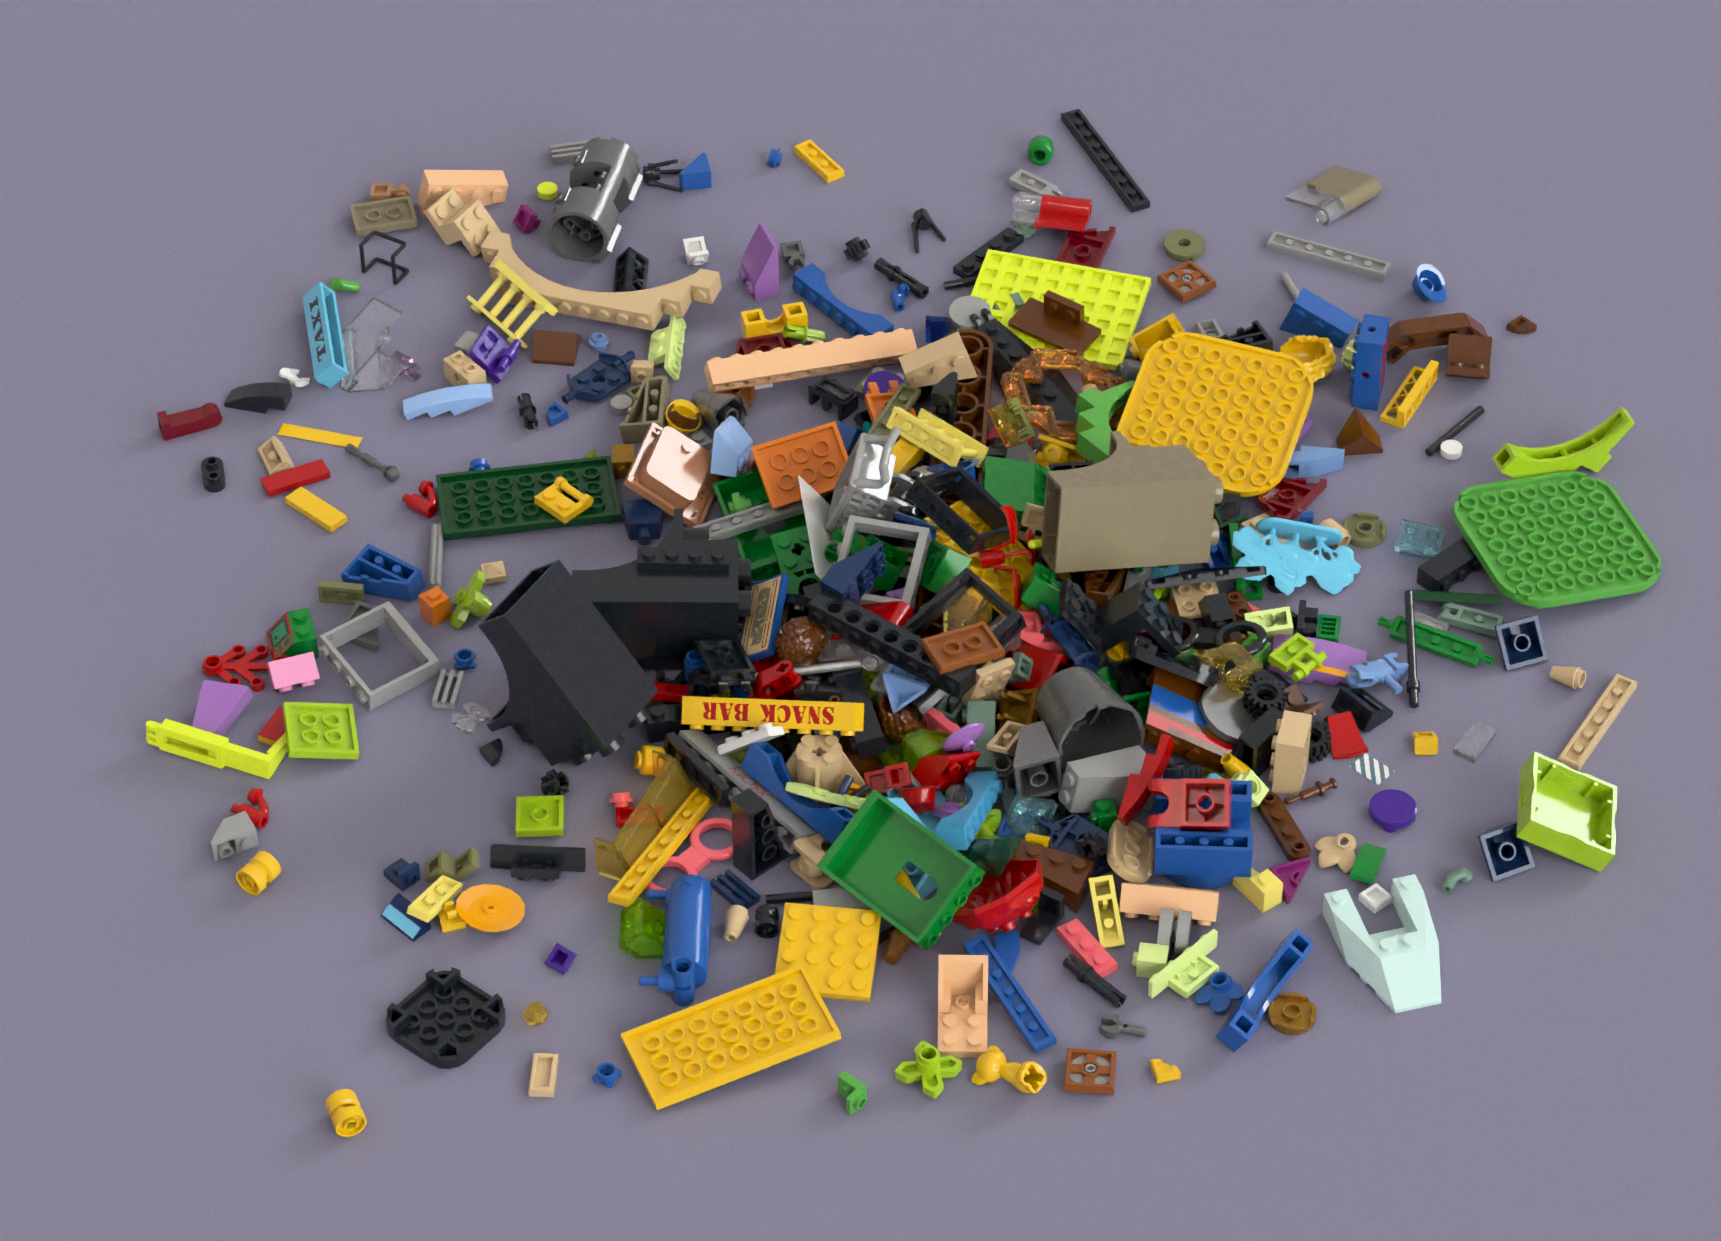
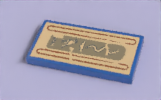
M785 573L759 581L750 586L751 617H744L740 642L751 662L775 655L776 648L774 645L780 630L789 576Z

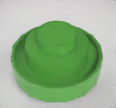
M739 492L731 493L732 501L728 502L731 514L752 508L750 498L745 499L744 495H739Z

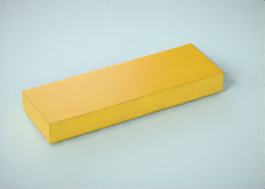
M811 139L793 146V152L827 183L845 176V170Z
M299 487L285 497L286 504L331 533L347 522V515L303 487Z

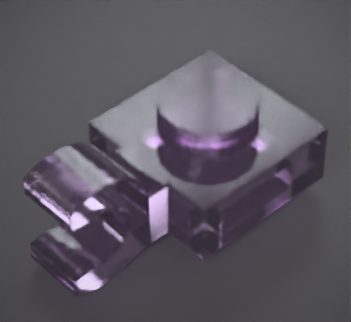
M399 351L394 352L383 361L384 369L399 376L405 373L412 381H417L421 377L420 374L416 373L420 366L413 363L412 357Z

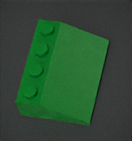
M985 456L983 461L982 487L1002 506H1012L1016 512L1017 520L1021 522L1027 502L1044 507L1046 476L1049 470L1032 462ZM1022 526L1020 531L1026 532L1028 527ZM1036 530L1034 535L1041 536L1042 531Z

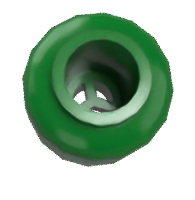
M1035 136L1028 145V158L1037 165L1048 163L1053 157L1054 144L1047 136Z

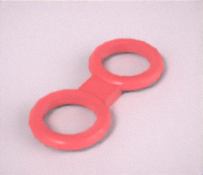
M715 817L698 823L690 834L689 841L691 846L678 857L671 856L662 868L677 867L687 875H697L699 871L711 863V860L721 861L732 858L733 845L726 849L713 850L705 847L699 840L701 835L710 829L721 828L732 832V820ZM652 880L645 888L646 891L667 890L656 886Z

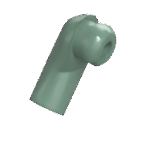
M1465 866L1453 870L1447 874L1441 890L1446 894H1451L1460 879L1467 883L1472 879L1473 873Z

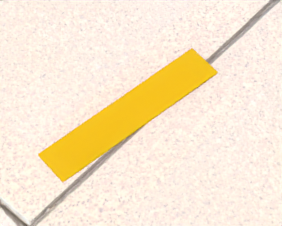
M286 423L282 424L278 435L343 447L350 443L358 448L363 439L362 437Z

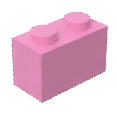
M313 652L266 663L272 690L278 689L279 693L293 690L292 685L301 683V687L315 685L314 680L320 678Z

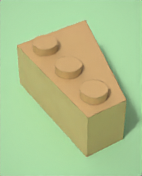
M959 332L898 357L910 386L915 388L937 384L950 372H956L958 380L978 377Z

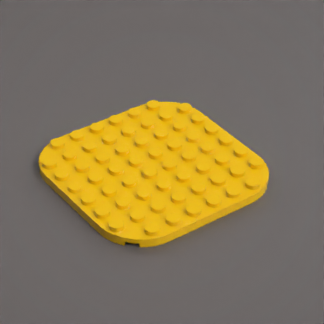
M1176 333L1164 341H1157L1144 357L1117 431L1132 446L1186 445L1199 460L1205 462L1206 468L1215 477L1221 479L1223 494H1240V497H1251L1263 494L1274 488L1285 476L1313 399V379L1305 369V365L1296 358L1284 353L1198 333Z

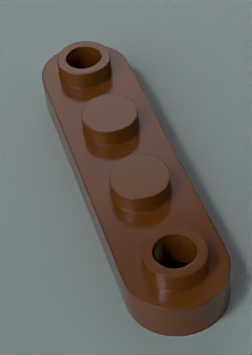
M1267 792L1259 806H1257V810L1290 862L1310 857L1311 848L1277 794Z

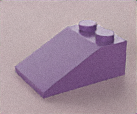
M764 222L759 223L741 259V269L738 270L740 280L745 282L748 294H752L755 301L779 296L778 246Z

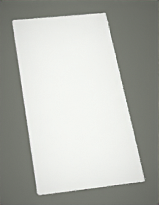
M798 475L815 574L822 579L833 565L827 561L824 555V550L831 541V536L834 532H829L825 529L830 504Z

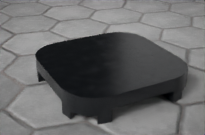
M1135 634L1128 638L1124 647L1128 655L1193 681L1215 687L1221 669L1216 668V664L1203 660L1196 655H1192L1188 663L1157 651L1158 646L1152 644V640L1148 637Z
M452 967L451 971L434 972V969L425 973L426 980L398 1005L394 1003L389 1005L386 1017L387 1031L396 1043L430 1065L440 1069H452L466 1063L500 1033L505 1026L506 1013L503 1000L497 993L493 997L462 978L460 970Z

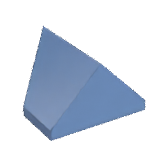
M889 664L883 673V680L893 714L925 693L931 685L893 664Z

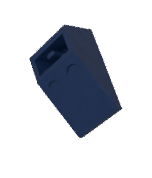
M878 542L833 564L820 581L822 591L826 588L859 605L862 596L870 592L873 582L877 577H881L886 570L883 543Z

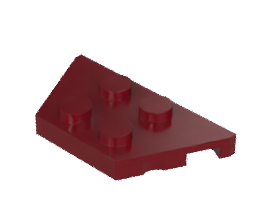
M1111 226L1107 231H1097L1096 228L1087 229L1084 232L1070 231L1056 261L1099 269L1114 238L1116 227Z
M780 332L739 339L737 350L734 354L748 355L754 351L767 352L777 347L786 349L796 344L783 337V334Z
M1283 478L1274 488L1257 498V506L1271 517L1294 520L1327 487V479L1320 478L1319 483H1306V478Z

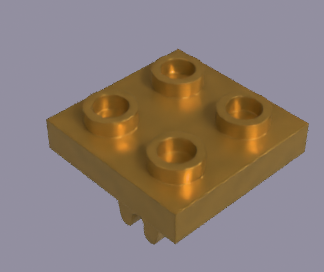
M1033 688L1000 692L1001 703L999 714H996L995 718L997 720L995 735L1007 721L1025 725L1038 722L1039 714L1036 708V701L1040 689Z

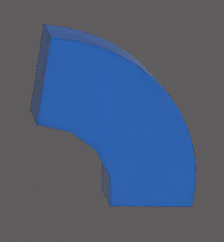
M1016 929L993 937L995 950L1010 972L1015 968V964L1020 957V939Z

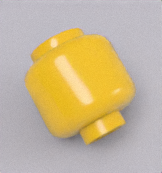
M644 745L635 753L634 767L638 769L641 775L659 777L664 773L665 769L669 768L670 758L661 746Z

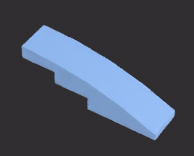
M490 383L468 384L422 393L403 400L404 415L407 420L424 413H428L432 418L451 410L453 415L456 416L493 401L492 386Z

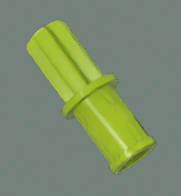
M785 324L783 330L787 331L783 332V337L798 339L803 343L805 341L824 342L826 337L825 332L808 329L807 326L798 327Z

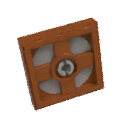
M1191 260L1157 275V282L1182 303L1216 288V281Z
M1067 1048L1064 1092L1114 1095L1117 1051Z

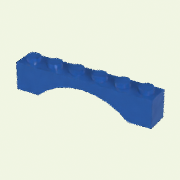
M813 263L793 273V290L818 308L824 315L835 321L837 325L848 331L850 335L869 336L880 331L884 333L894 331V325L883 316L858 311L839 301L828 288L826 273Z
M768 742L750 744L741 768L748 773L750 778L762 784L766 791L774 794L780 803L792 809L797 817L804 819L810 824L811 829L822 834L828 843L833 844L855 814L845 806H824L808 797L785 791L787 782L794 781L785 766L782 754Z
M1297 928L1283 939L1216 1034V1037L1233 1052L1245 1044L1260 1024V1020L1271 1001L1304 961L1315 943Z

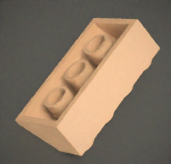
M1124 881L1121 887L1119 912H1124V917L1139 918V914L1148 915V919L1159 921L1161 908L1174 909L1176 920L1179 910L1192 911V919L1197 920L1196 924L1211 926V921H1217L1220 891L1148 883L1136 884Z

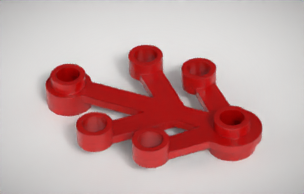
M235 645L232 647V650L221 657L217 655L206 657L202 664V671L208 676H218L226 683L241 685L240 678L233 677L227 672L235 671L250 683L252 691L260 692L265 687L264 680L250 671H268L266 665L268 662H253L256 659H266L269 656L268 647L266 645H258L246 655L243 645ZM278 655L272 661L288 658V656Z

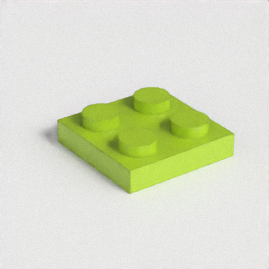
M564 795L516 797V838L564 836Z

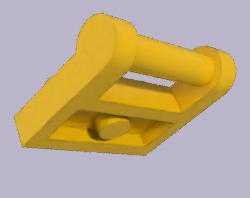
M559 476L554 484L534 496L535 504L564 524L588 509L594 502L592 496L583 494L568 484V481L562 476ZM565 491L579 502H573L560 492Z

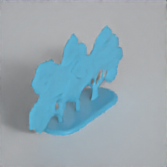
M1270 517L1261 519L1256 523V529L1262 535H1259L1252 527L1247 525L1241 528L1239 532H1233V546L1245 554V557L1240 558L1235 567L1264 566L1267 571L1266 575L1244 577L1243 579L1260 581L1262 578L1272 575L1275 586L1287 596L1294 591V587L1304 585L1308 575L1313 576L1321 588L1332 595H1336L1342 591L1343 587L1353 583L1354 574L1360 572L1361 565L1354 560V552L1350 547L1340 546L1335 550L1328 547L1340 543L1343 539L1342 533L1331 527ZM1278 538L1291 541L1281 543L1278 541ZM1267 539H1270L1269 545L1265 544ZM1299 542L1317 546L1314 549L1306 550L1299 546ZM1322 548L1324 549V552L1328 551L1331 560H1326L1323 557L1321 552ZM1318 550L1319 554L1314 555V551ZM1333 552L1337 553V558L1333 556Z

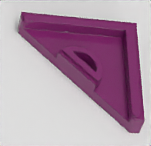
M1310 857L1269 868L1283 882L1282 897L1286 904L1291 902L1309 868Z

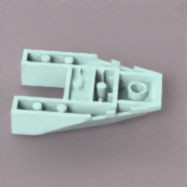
M1415 874L1392 879V903L1404 927L1375 934H1368L1347 889L1324 893L1322 914L1346 965L1349 968H1353L1360 975V979L1365 984H1369L1376 991L1375 994L1394 1013L1441 1004L1439 942L1424 891Z

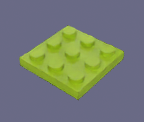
M283 702L282 709L289 758L358 760L360 752L353 704Z

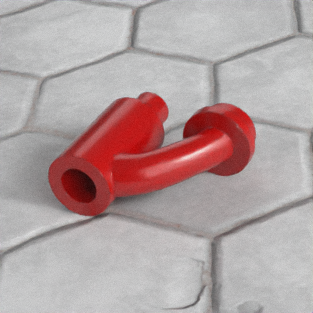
M422 481L418 491L422 496H428V500L416 494L409 495L405 493L402 501L407 503V507L427 518H432L437 511V497L433 490V483L431 481Z
M252 788L248 793L247 800L253 805L258 804L259 810L245 803L241 805L234 803L231 807V812L238 814L246 811L254 826L264 829L269 821V807L263 798V790Z

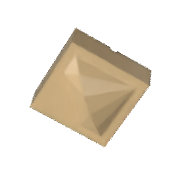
M503 561L481 564V571L486 573L485 585L507 581Z

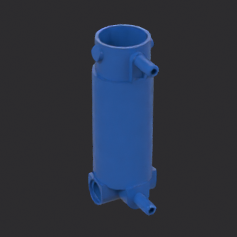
M692 874L676 878L672 882L671 889L647 891L648 899L665 900L666 920L663 953L658 976L639 977L640 986H658V991H673V1001L675 1004L683 1007L689 1006L694 1002L696 989L706 982L713 910L710 883L705 878Z

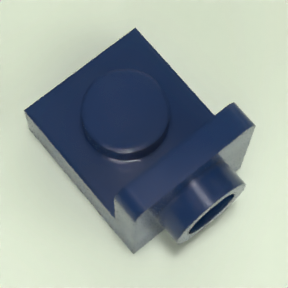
M400 858L383 870L384 877L401 891L413 886L421 879L420 867L416 861L409 864L403 858Z

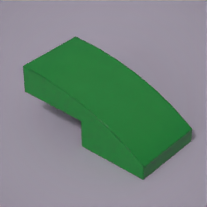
M1364 843L1356 857L1349 878L1373 884L1378 876L1379 867L1385 859L1387 849Z

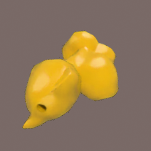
M997 1046L988 1047L986 1052L979 1056L976 1063V1072L971 1078V1082L974 1084L983 1085L985 1083H993L1002 1077L1022 1093H1037L1046 1083V1073L1040 1064L1032 1061L1022 1064L1018 1062L1007 1063L1005 1054Z

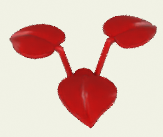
M1007 505L1000 507V509H1002L1006 516L1011 539L991 547L989 550L980 551L979 559L982 569L994 567V571L1003 570L1011 572L1014 583L1013 607L1017 610L1023 602L1021 600L1022 583L1020 575L1017 573L1016 568L1001 566V564L1005 563V557L1029 553L1030 564L1033 567L1036 562L1037 551L1029 547L1026 550L1008 553L999 550L1011 543L1017 544L1018 524L1016 512L1012 506ZM1031 529L1026 531L1027 545L1030 540H1035Z

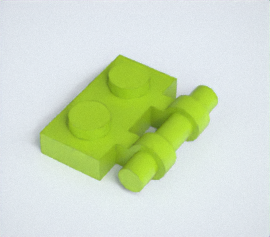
M1297 632L1269 654L1268 662L1284 673H1287L1290 669L1294 670L1295 672L1291 677L1297 682L1309 676L1312 669L1319 668L1327 658V654L1324 651H1320L1318 654L1314 652L1315 644ZM1306 659L1308 662L1304 664L1301 661Z

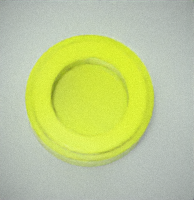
M553 182L539 184L537 187L538 197L543 200L556 198L558 195L557 185Z

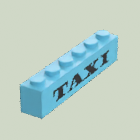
M318 282L302 299L314 378L319 384H324L331 389L348 374L335 291Z

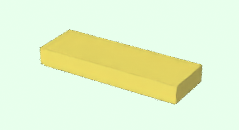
M445 875L440 876L408 906L407 914L428 923L444 908L445 902L452 901L462 891L463 884Z

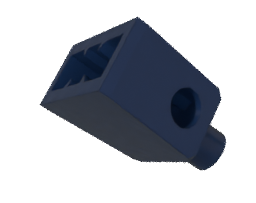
M647 499L622 500V515L628 538L630 540H638V543L643 546L649 545L651 539H659L665 518L664 510Z

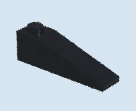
M664 704L648 707L651 713L644 720L649 743L665 741L666 734L671 732L678 736L682 730H693L690 729V724H681V705ZM704 725V730L702 731L706 735L730 732L733 726H725V730H711V725Z

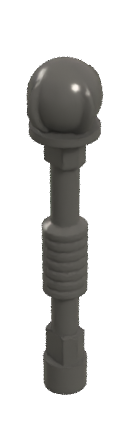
M350 443L347 444L345 448L347 452L360 457L368 465L380 469L388 481L393 482L399 478L400 472L396 466L382 465L374 457L367 453H362Z

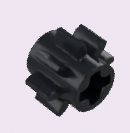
M859 236L845 243L847 249L843 252L847 259L853 258L857 262L869 255L867 249L870 248V245L866 239L860 240Z
M555 769L546 772L545 776L541 777V790L544 795H564L569 792V779L562 771L556 773Z
M1087 832L1083 835L1082 839L1077 841V844L1080 845L1078 854H1081L1085 859L1090 860L1093 858L1097 862L1108 852L1105 849L1107 840H1104L1099 832L1093 836L1090 832Z

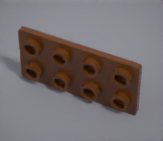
M1050 290L1044 294V303L1034 298H1029L1008 321V326L1078 358L1084 354L1102 332L1101 328L1084 321L1083 305Z

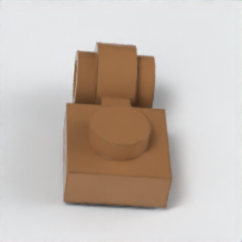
M372 183L370 202L390 199L392 197L409 196L411 191L405 184L393 187L392 183Z

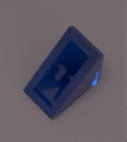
M926 315V343H933L949 334L951 322L948 317Z

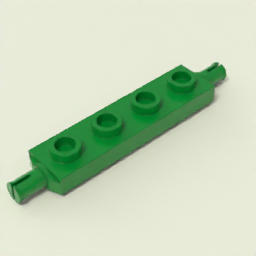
M1398 615L1394 620H1390L1380 616L1377 625L1388 628L1390 638L1407 644L1405 617ZM1415 621L1417 648L1472 668L1479 661L1490 666L1493 665L1495 657L1483 653V645Z

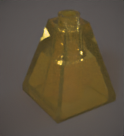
M968 589L944 612L943 633L985 621L988 625L992 619L991 603L975 589Z

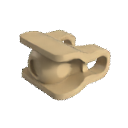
M817 833L810 837H802L795 840L793 847L801 855L790 862V869L815 890L827 889L836 881L816 867L829 849V843L826 841V838L822 834Z

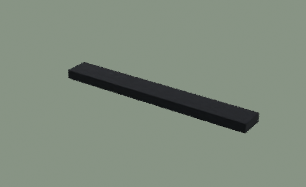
M1076 109L1062 113V122L1131 213L1149 208L1150 201L1081 110Z

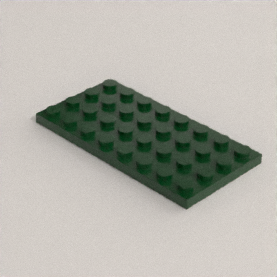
M610 455L436 475L444 540L621 521ZM559 476L565 478L568 484L583 494H589L594 499L593 504L566 524L535 504L534 496L554 484ZM565 491L560 492L573 502H579Z

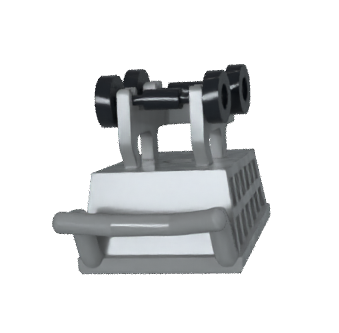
M893 427L889 436L861 433L835 484L825 528L827 531L832 532L839 527H843L844 523H848L850 515L914 525L918 522L916 519L895 513L899 512L917 519L919 518V512L916 510L915 504L904 492L909 491L917 478L925 476L918 471H909L905 475L893 473L896 456L891 454V451L900 434L899 428ZM891 481L897 482L895 487L889 490ZM877 535L880 537V540L894 547L899 546L902 542L901 538Z

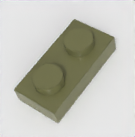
M319 580V602L354 606L357 600L364 603L366 601L364 584Z

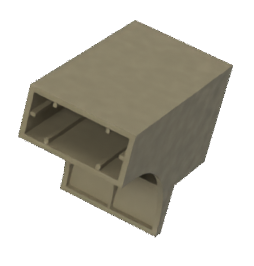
M1113 431L1110 433L1109 457L1104 461L1082 468L1047 471L1040 555L1055 573L1208 563L1210 546H1216L1219 541V526L1217 521L1213 519L1214 504H1220L1223 500L1222 481L1219 477H1215L1206 468L1205 462L1199 460L1186 445L1132 446L1119 431Z

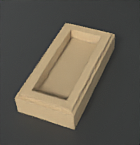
M534 1053L528 1090L529 1097L554 1098L559 1054Z

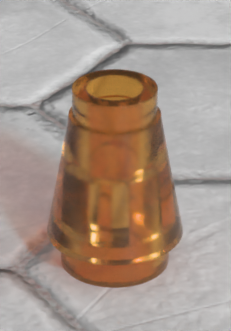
M897 928L890 932L883 956L884 961L891 965H895L912 944V940Z

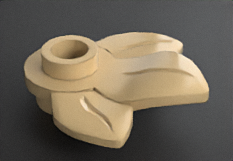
M1342 833L1336 837L1326 836L1319 839L1314 845V848L1320 851L1318 856L1319 868L1322 869L1338 864L1343 873L1347 874L1350 872L1356 860L1354 851L1357 843L1354 836ZM1343 842H1348L1346 845H1341Z

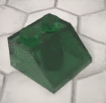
M976 836L967 850L957 851L986 873L983 876H1001L1021 838L1020 836Z

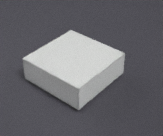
M1377 883L1358 895V900L1374 914L1391 904L1393 899Z

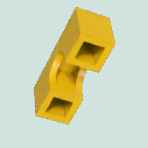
M803 301L782 305V313L779 317L772 320L765 319L761 308L741 312V332L744 339L780 332L783 334V332H787L783 330L785 324L808 327V314Z

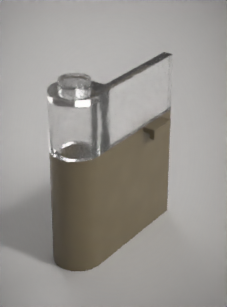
M1335 166L1285 196V200L1313 208L1316 221L1327 226L1380 194L1382 187L1374 176Z

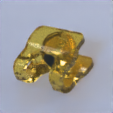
M1228 642L1218 648L1209 649L1200 660V662L1221 669L1220 675L1225 677L1222 685L1231 693L1239 691L1245 693L1246 686L1249 683L1247 679L1251 674L1263 669V664L1236 642Z

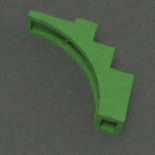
M1133 380L1102 392L1092 388L1079 393L1077 396L1075 412L1078 414L1075 431L1079 435L1076 452L1088 461L1093 460V464L1104 461L1109 457L1110 433L1112 432L1109 421L1126 406L1135 383Z

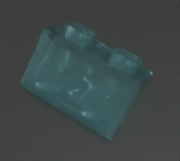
M1402 519L1394 553L1430 560L1442 550L1445 528Z
M1014 796L1005 821L1017 834L1033 833L1050 836L1049 831L1038 826L1037 823L1041 816L1052 821L1058 804L1051 799Z

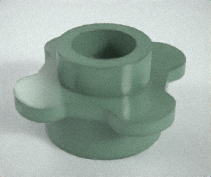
M1022 220L1014 223V227H1016L1015 233L1022 234L1024 239L1030 238L1035 233L1032 222Z

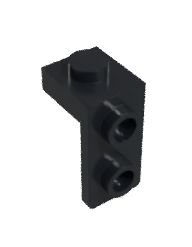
M1044 886L1040 892L1038 910L1020 931V937L1041 945L1064 916L1065 895Z

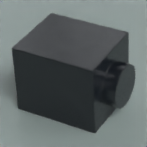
M1226 592L1204 596L1198 602L1205 628L1213 627L1219 629L1233 619Z

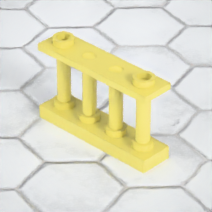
M498 260L493 265L500 271L497 274L499 275L478 301L470 295L467 296V299L473 303L470 307L479 315L483 312L509 335L508 341L512 343L514 339H518L521 341V346L527 349L528 345L521 340L523 335L541 314H545L547 311L554 317L559 310L506 264ZM511 280V287L489 312L484 306L505 281ZM522 290L524 292L523 298L503 322L499 321L496 318L514 295ZM535 301L536 305L533 312L517 331L513 333L509 329L511 324L529 303L532 304Z
M894 407L886 424V427L891 430L893 427L899 428V435L951 467H957L960 458H963L964 460L979 459V463L975 466L981 468L989 450L987 446L924 408H921L918 416L915 417L900 407Z

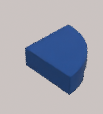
M556 401L549 406L547 422L550 427L569 418L568 412Z

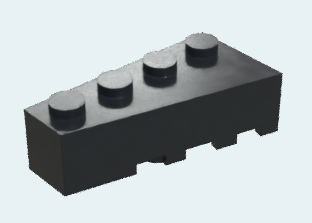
M750 788L731 799L733 866L753 881L788 858L782 848L784 847L783 842L778 838L777 834L779 831L773 824L774 818L769 804Z

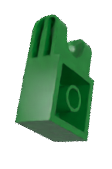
M807 525L770 535L780 574L785 573L789 576L787 594H800L803 589L802 587L821 581L815 574Z
M843 527L834 530L831 541L824 550L825 558L832 564L837 562L839 557L837 556V547L839 542H843ZM854 532L848 557L871 545L882 542L886 570L881 577L876 578L873 584L881 591H892L909 554L870 534L866 538Z

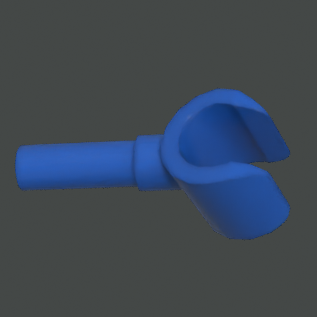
M1302 511L1300 522L1313 524L1314 512Z

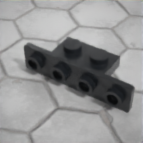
M492 844L490 847V867L511 869V877H517L518 880L526 881L531 878H540L542 881L550 882L559 879L561 871L584 872L586 869V849L577 847Z

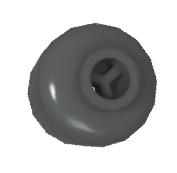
M1125 359L1122 363L1118 364L1115 379L1118 380L1120 385L1131 380L1135 382L1142 362Z

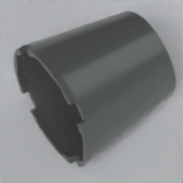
M1071 667L1061 670L1050 677L1040 689L1036 701L1037 712L1041 721H1044L1060 755L1061 768L1064 772L1067 762L1137 745L1142 748L1145 728L1143 727L1141 716L1093 671L1083 667Z

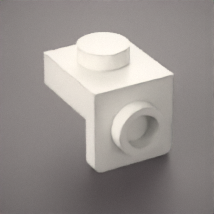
M704 236L683 239L687 265L700 266L708 262L709 252L706 250Z

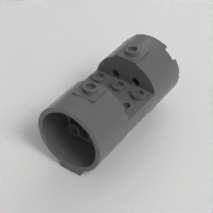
M600 137L593 138L583 146L580 155L577 154L572 160L571 164L573 166L570 171L571 188L564 193L560 192L555 198L554 213L547 228V235L551 245L566 258L580 262L595 260L600 263L612 252L622 228L618 224V211L622 212L633 202L643 179V176L639 174L638 156L625 142L612 137L611 140L600 139Z

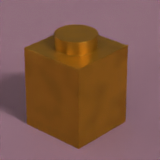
M634 444L612 445L614 479L626 478L634 461Z

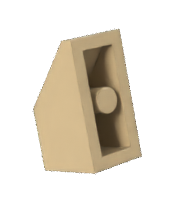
M1007 721L986 745L987 750L998 756L1005 755L1014 760L1020 727L1025 724Z

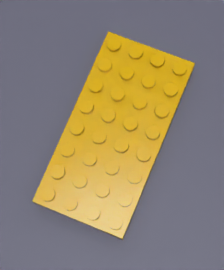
M803 964L620 1034L621 1040L656 1110L841 1039V1032Z

